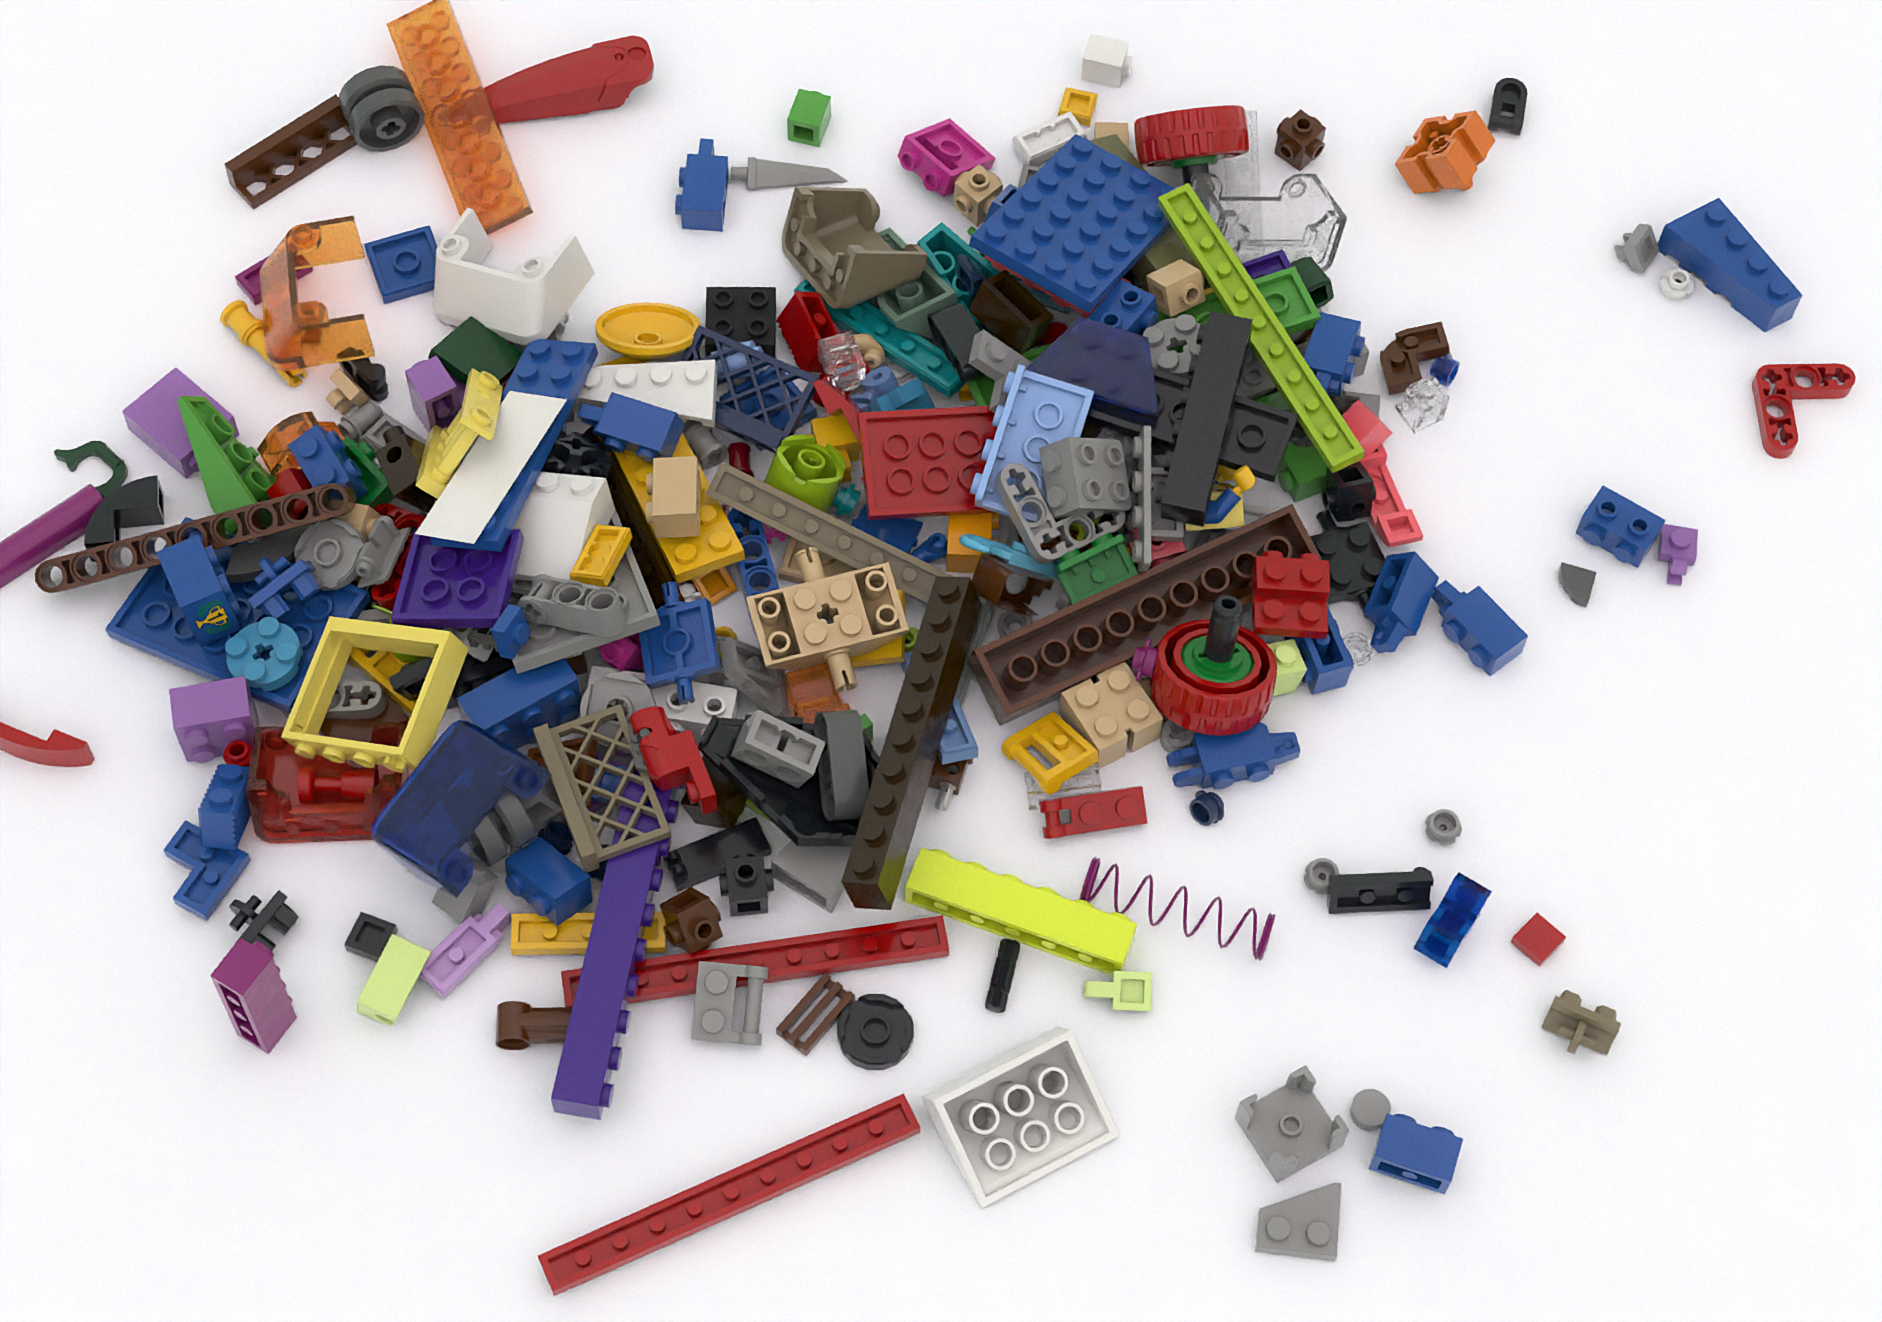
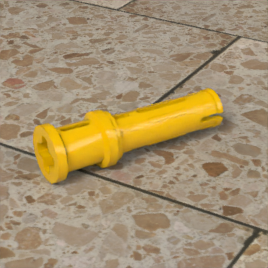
M236 300L227 305L220 315V322L225 327H231L239 335L238 339L244 346L253 347L290 387L300 385L303 381L297 375L299 374L305 379L307 371L267 333L266 323L261 319H256L248 311V305L243 300Z

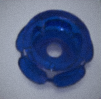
M1446 354L1443 358L1438 356L1430 369V375L1434 377V385L1438 386L1440 383L1449 387L1456 377L1460 362L1452 359L1451 354Z

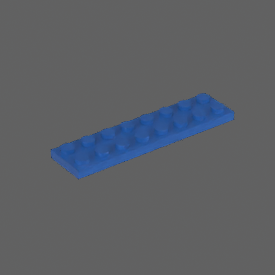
M538 339L527 344L502 392L500 405L509 391L567 399V401L476 542L471 544L430 537L433 546L502 551L598 356L595 343Z

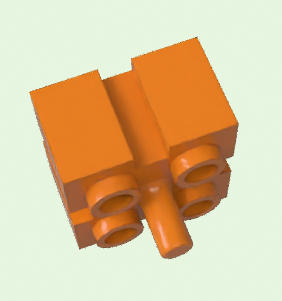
M1476 110L1456 113L1451 120H1447L1445 115L1425 118L1413 135L1414 144L1405 147L1394 165L1414 194L1433 193L1441 190L1443 187L1445 190L1456 188L1467 191L1473 186V175L1478 169L1476 165L1486 159L1487 153L1496 140Z

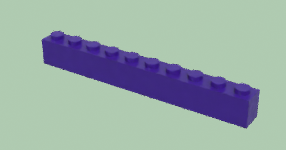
M635 769L633 774L639 776L638 771ZM651 780L668 826L669 823L675 824L679 811V801H675L677 789L683 790L685 785L661 791ZM629 781L623 797L639 803L645 788ZM648 800L646 806L652 808L650 801ZM621 805L617 822L627 826L635 810ZM641 813L634 829L643 833L660 828L656 818ZM615 830L612 845L619 842L623 834L622 832ZM671 837L608 859L551 1095V1102L555 1113L601 1120L603 1108H610L614 1084H609L612 1070L618 1071L620 1068L623 1049L618 1047L620 1035L628 1033L631 1011L626 1010L629 997L635 998L637 994L639 975H635L637 962L643 963L646 956L647 939H643L645 927H652L655 904H651L653 892H660L663 869H659L661 857L667 858L669 855Z

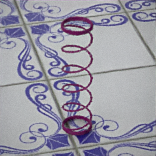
M1093 857L1079 900L1090 903L1115 868L1114 908L1115 912L1124 914L1132 905L1146 881L1150 879L1148 917L1153 927L1163 920L1180 892L1184 889L1183 931L1187 938L1198 930L1210 909L1218 900V944L1221 949L1231 943L1247 916L1253 911L1252 952L1256 960L1259 959L1261 961L1263 959L1276 917L1275 914H1268L1257 951V912L1254 907L1247 910L1230 938L1222 945V900L1220 896L1211 901L1195 928L1188 934V891L1185 885L1177 890L1163 914L1153 923V878L1151 874L1142 880L1129 903L1119 912V867L1117 863L1109 868L1101 883L1090 897L1101 861L1100 858Z

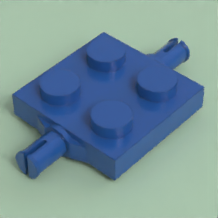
M668 582V585L666 583L662 584L665 605L656 610L661 625L639 632L646 685L651 689L676 684L679 703L688 704V701L690 703L695 701L691 681L699 676L721 671L711 602L706 597L690 602L679 601L677 583Z

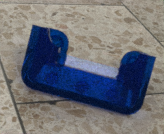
M466 720L453 722L376 817L371 831L373 840L416 878L457 898L473 875L472 861L460 848L506 789H509L519 797L529 798L536 795L552 775L539 763L474 723Z

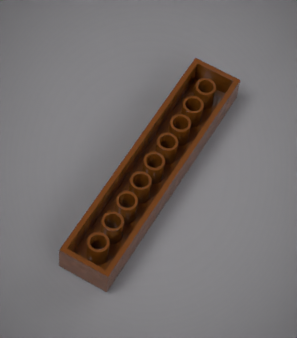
M1290 504L1157 565L1148 571H1144L973 650L967 663L1001 726L1061 698V692L1089 678L1092 682H1095L1097 674L1124 661L1128 666L1132 665L1137 647L1144 649L1147 639H1152L1150 647L1157 648L1163 636L1174 627L1195 620H1210L1213 603L1220 596L1229 595L1237 598L1243 605L1242 613L1252 609L1251 569L1256 556H1261L1267 551H1279L1283 554V558L1297 559L1305 553L1316 554L1320 560L1322 558L1293 504Z

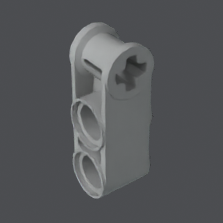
M539 574L532 581V589L528 595L521 597L517 603V606L522 607L526 620L534 624L560 627L569 631L594 634L602 638L614 637L620 634L626 627V619L618 593L610 587H599Z

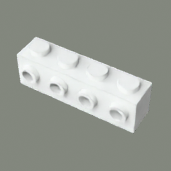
M592 665L587 688L597 679L602 678V676L620 671L618 669ZM625 670L620 672L636 676L646 684L644 673ZM691 681L695 701L693 703L688 701V704L679 703L676 684L651 689L656 705L664 708L665 714L676 732L680 733L691 729L694 739H701L713 715L717 716V718L736 719L739 708L737 688ZM618 699L616 705L621 704L624 714L628 715L629 708L624 707V701Z

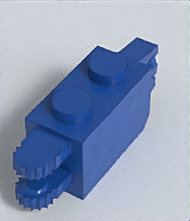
M1259 722L1246 731L1232 735L1217 736L1195 733L1193 734L1191 747L1171 752L1167 755L1166 760L1170 767L1194 764L1195 768L1179 771V773L1173 775L1174 786L1181 788L1200 784L1202 789L1210 787L1224 789L1231 786L1234 782L1244 780L1258 782L1268 778L1270 775H1273L1275 766L1299 758L1300 746L1295 732L1269 733L1267 725Z

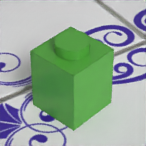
M798 89L787 118L788 140L820 148L831 118V96L824 95L818 91Z

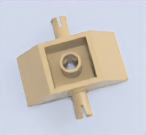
M809 547L810 553L808 556L806 549H802L795 554V557L798 560L804 583L746 597V603L765 668L803 670L828 663L835 691L844 692L845 686H847L848 691L858 686V682L855 678L850 658L870 653L909 632L889 562L827 577L822 568L818 548ZM827 617L833 621L831 624H827L825 619L820 618Z

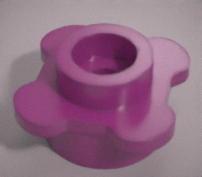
M1147 639L1144 649L1137 647L1134 654L1132 669L1138 670L1136 681L1140 682L1142 675L1151 678L1153 675L1155 658L1158 652L1156 651L1157 648L1150 647L1152 639Z

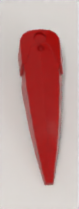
M631 35L595 43L589 48L544 61L500 79L439 113L440 127L458 128L588 114L590 111L620 107L634 88L644 85L652 79L654 62L651 50L644 38Z

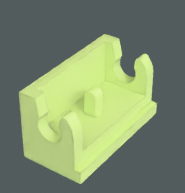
M392 934L357 1000V1013L392 1026L397 1021L422 969L431 956V951Z

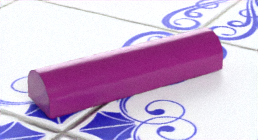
M92 484L79 490L0 542V588L86 532L93 512L104 500Z

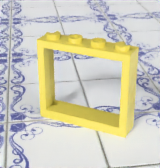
M330 616L281 738L296 748L294 753L308 759H313L315 755H318L336 763L352 760L367 768H374L375 764L400 773H404L406 769L422 771L469 648L451 631ZM353 647L433 658L399 747L318 735Z

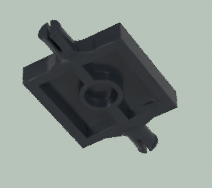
M1325 510V513L1321 511L1316 515V519L1319 521L1323 532L1310 536L1322 560L1329 561L1330 594L1327 604L1344 600L1357 601L1362 612H1364L1384 564L1385 557L1367 522L1348 527H1337L1330 510Z

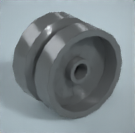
M380 65L367 68L349 79L339 93V106L344 117L349 122V128L360 147L368 151L383 152L396 149L412 140L424 125L425 113L414 94L409 78L403 70L395 66Z
M488 767L472 778L473 793L459 786L445 795L443 802L454 825L470 849L488 867H492L506 857L507 846L505 841L509 845L520 848L534 839L536 834L526 811L511 788L494 769Z

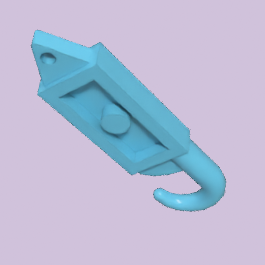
M963 534L959 538L960 544L964 547L996 556L1008 564L1058 579L1054 569L1061 563L1060 560L1049 564L1038 563L1031 557L1023 542L1014 540L1013 545H1008L972 534Z

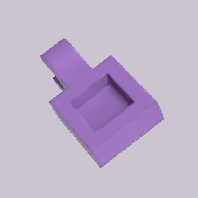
M1668 524L1663 525L1659 534L1657 561L1668 562L1667 584L1681 586L1682 575H1686L1687 566L1694 565L1697 557L1698 529Z

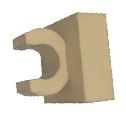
M340 368L329 377L338 388L328 394L326 401L342 415L349 412L354 404L360 408L371 399Z

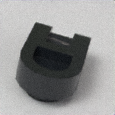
M1504 78L1497 82L1492 96L1487 124L1488 130L1497 131L1498 128L1510 130V134L1520 136L1528 94L1523 82L1515 78ZM1501 111L1513 113V117L1503 116Z
M348 344L337 351L336 356L344 372L372 400L382 401L387 398L389 392L388 384L386 383V371L383 365L371 363L367 353L360 346L356 348L354 345Z

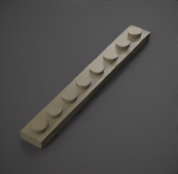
M721 462L706 492V495L811 547H816L819 551L856 569L889 562L896 588L928 604L936 576L954 577L724 462Z

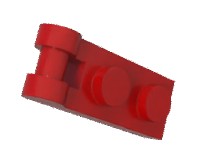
M1142 786L1039 801L1040 813H1044L1046 826L1042 827L1044 839L1147 824ZM1068 809L1069 823H1060L1059 810Z

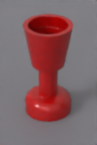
M301 765L297 777L299 802L310 803L314 801L317 792L341 791L343 797L376 803L379 797L378 766L346 770L342 772L341 776L317 777V772L313 766Z

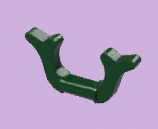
M90 441L71 450L56 449L54 451L56 458L65 462L71 472H74L79 463L89 456L99 457L113 470L112 477L106 483L95 487L104 499L121 487L128 476V468L124 460L117 456L102 441Z

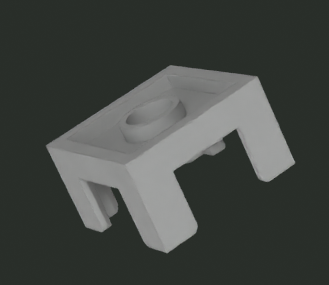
M1306 1065L1292 1072L1285 1086L1256 1101L1258 1096L1255 1093L1240 1101L1235 1115L1237 1123L1277 1183L1342 1147L1349 1132V1128L1340 1115L1335 1116L1332 1122L1314 1095L1313 1089L1316 1079Z

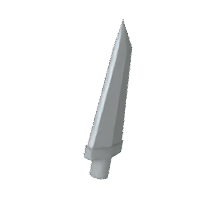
M748 157V167L731 166V180H747V190L848 181L829 168L756 159V157Z

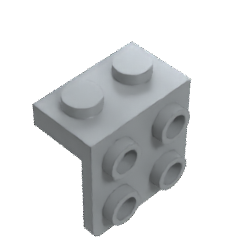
M1067 437L1039 448L1048 508L1054 519L1061 520L1085 510L1124 512L1131 508L1132 503L1123 447L1119 440Z

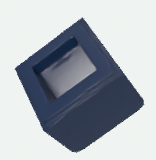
M964 254L958 256L957 278L974 299L982 282L989 279V277L978 263Z

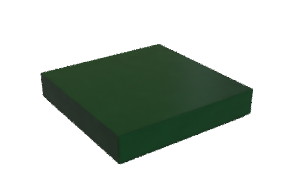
M470 316L434 346L428 358L430 359L437 355L446 371L465 385L472 368L480 373L481 371H486L499 380V385H501L512 375L523 352Z

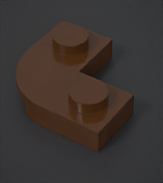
M1442 321L1395 333L1396 339L1384 351H1380L1381 369L1389 395L1423 388V379L1418 362L1450 355L1449 344Z

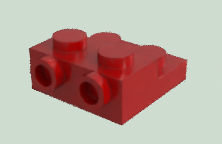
M1267 551L1261 556H1256L1251 569L1252 632L1257 635L1326 639L1328 634L1327 599L1330 594L1329 561L1320 560L1319 556L1313 553L1302 554L1297 559L1283 558V554L1279 551Z

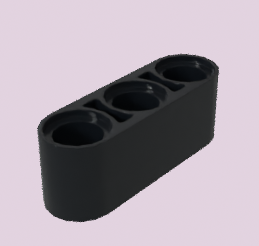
M959 302L928 314L927 318L932 335L962 383L967 384L987 376L968 363L974 335L979 333L980 330L964 305Z

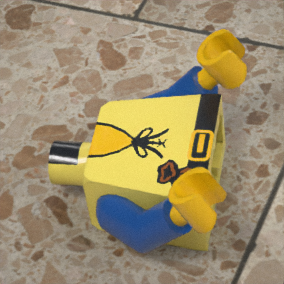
M1219 465L1204 527L1184 523V530L1195 531L1245 526L1242 492L1249 490L1255 484V476L1249 467L1244 465L1238 470ZM1233 479L1236 483V486H1233L1227 483L1226 481Z

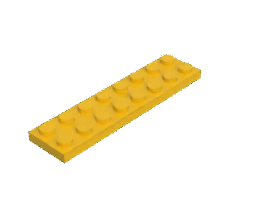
M623 356L597 366L640 364L646 362ZM682 432L672 457L695 456ZM626 449L624 453L613 451L646 520V502H652V495L647 493L646 476L647 473H653V463L638 458L636 452ZM700 465V536L656 538L654 525L648 524L677 584L745 559L744 549L719 501L706 495L710 484Z

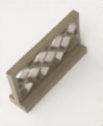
M621 704L549 729L547 723L533 728L538 749L586 873L599 869V862L671 837V831L648 773L638 771L639 776L633 774L635 764L628 722ZM615 718L618 719L620 729L614 739L597 733L601 723ZM572 733L586 737L578 752L564 747L560 738ZM623 737H625L627 744L621 742ZM592 740L610 746L603 761L585 755ZM617 749L632 755L633 759L627 771L609 765ZM568 757L574 759L571 765L569 763ZM581 762L598 768L590 784L576 779L574 776ZM604 772L622 778L615 793L597 787ZM629 781L645 788L639 803L622 797ZM580 789L586 791V793L584 794L583 797H582V794H581ZM593 794L610 800L603 816L587 810L586 806ZM648 800L650 801L652 808L646 806ZM617 803L635 810L627 826L609 819ZM641 813L656 818L660 827L647 833L634 829ZM592 821L599 823L596 829L594 828ZM605 826L623 833L617 844L602 849L599 837Z

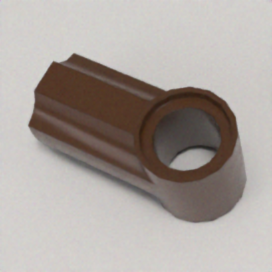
M521 1001L500 1003L497 1006L495 1044L497 1047L505 1050H523L530 1047V1044L564 1043L573 1007L532 1008L530 1004Z

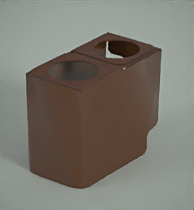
M981 554L972 577V582L978 595L1000 609L1028 616L1032 614L1038 616L1037 613L1027 606L1030 605L1033 596L1040 597L1043 589L1050 591L1054 583L1053 579L1044 574L1011 565L1002 559ZM1011 574L1027 576L1028 578L1025 589L1018 594H1011L1006 588V581Z

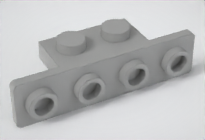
M1143 426L1138 437H1134L1132 442V458L1138 459V471H1134L1132 476V492L1138 493V506H1133L1132 527L1138 528V540H1134L1132 545V561L1138 562V574L1148 571L1151 565V541L1181 542L1184 538V523L1161 518V504L1155 503L1159 483H1166L1169 472L1164 471L1162 467H1151V426Z

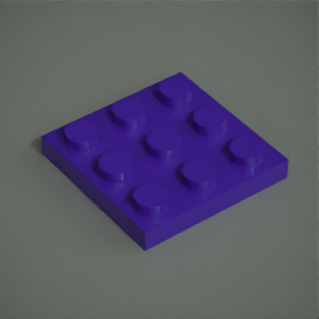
M521 529L511 530L501 552L433 546L429 536L415 534L417 530H414L391 616L392 623L420 628H492L509 604L524 542Z

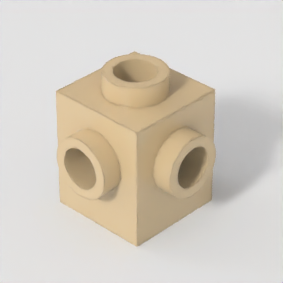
M980 164L970 171L963 172L955 181L954 207L978 227L984 222L992 201L1003 190L1001 180L995 173L988 172Z

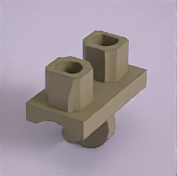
M1569 990L1563 991L1560 997L1555 995L1541 1028L1570 1040L1567 1052L1575 1054L1578 1046L1582 1045L1607 1055L1621 1026V1023L1616 1021V1010L1602 1005L1597 1006L1595 1011H1591L1580 1006L1582 1002L1580 996Z

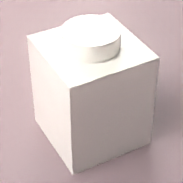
M1090 34L1083 57L1081 80L1119 88L1123 75L1129 76L1133 57L1127 55L1129 42Z

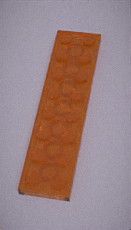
M432 0L387 23V28L404 72L409 78L414 94L425 113L424 124L460 217L467 208L473 209L486 234L489 235L533 213L450 0Z

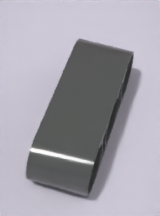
M857 710L818 712L814 720V735L816 738L826 742L818 762L823 814L827 821L861 819L869 794L861 717Z

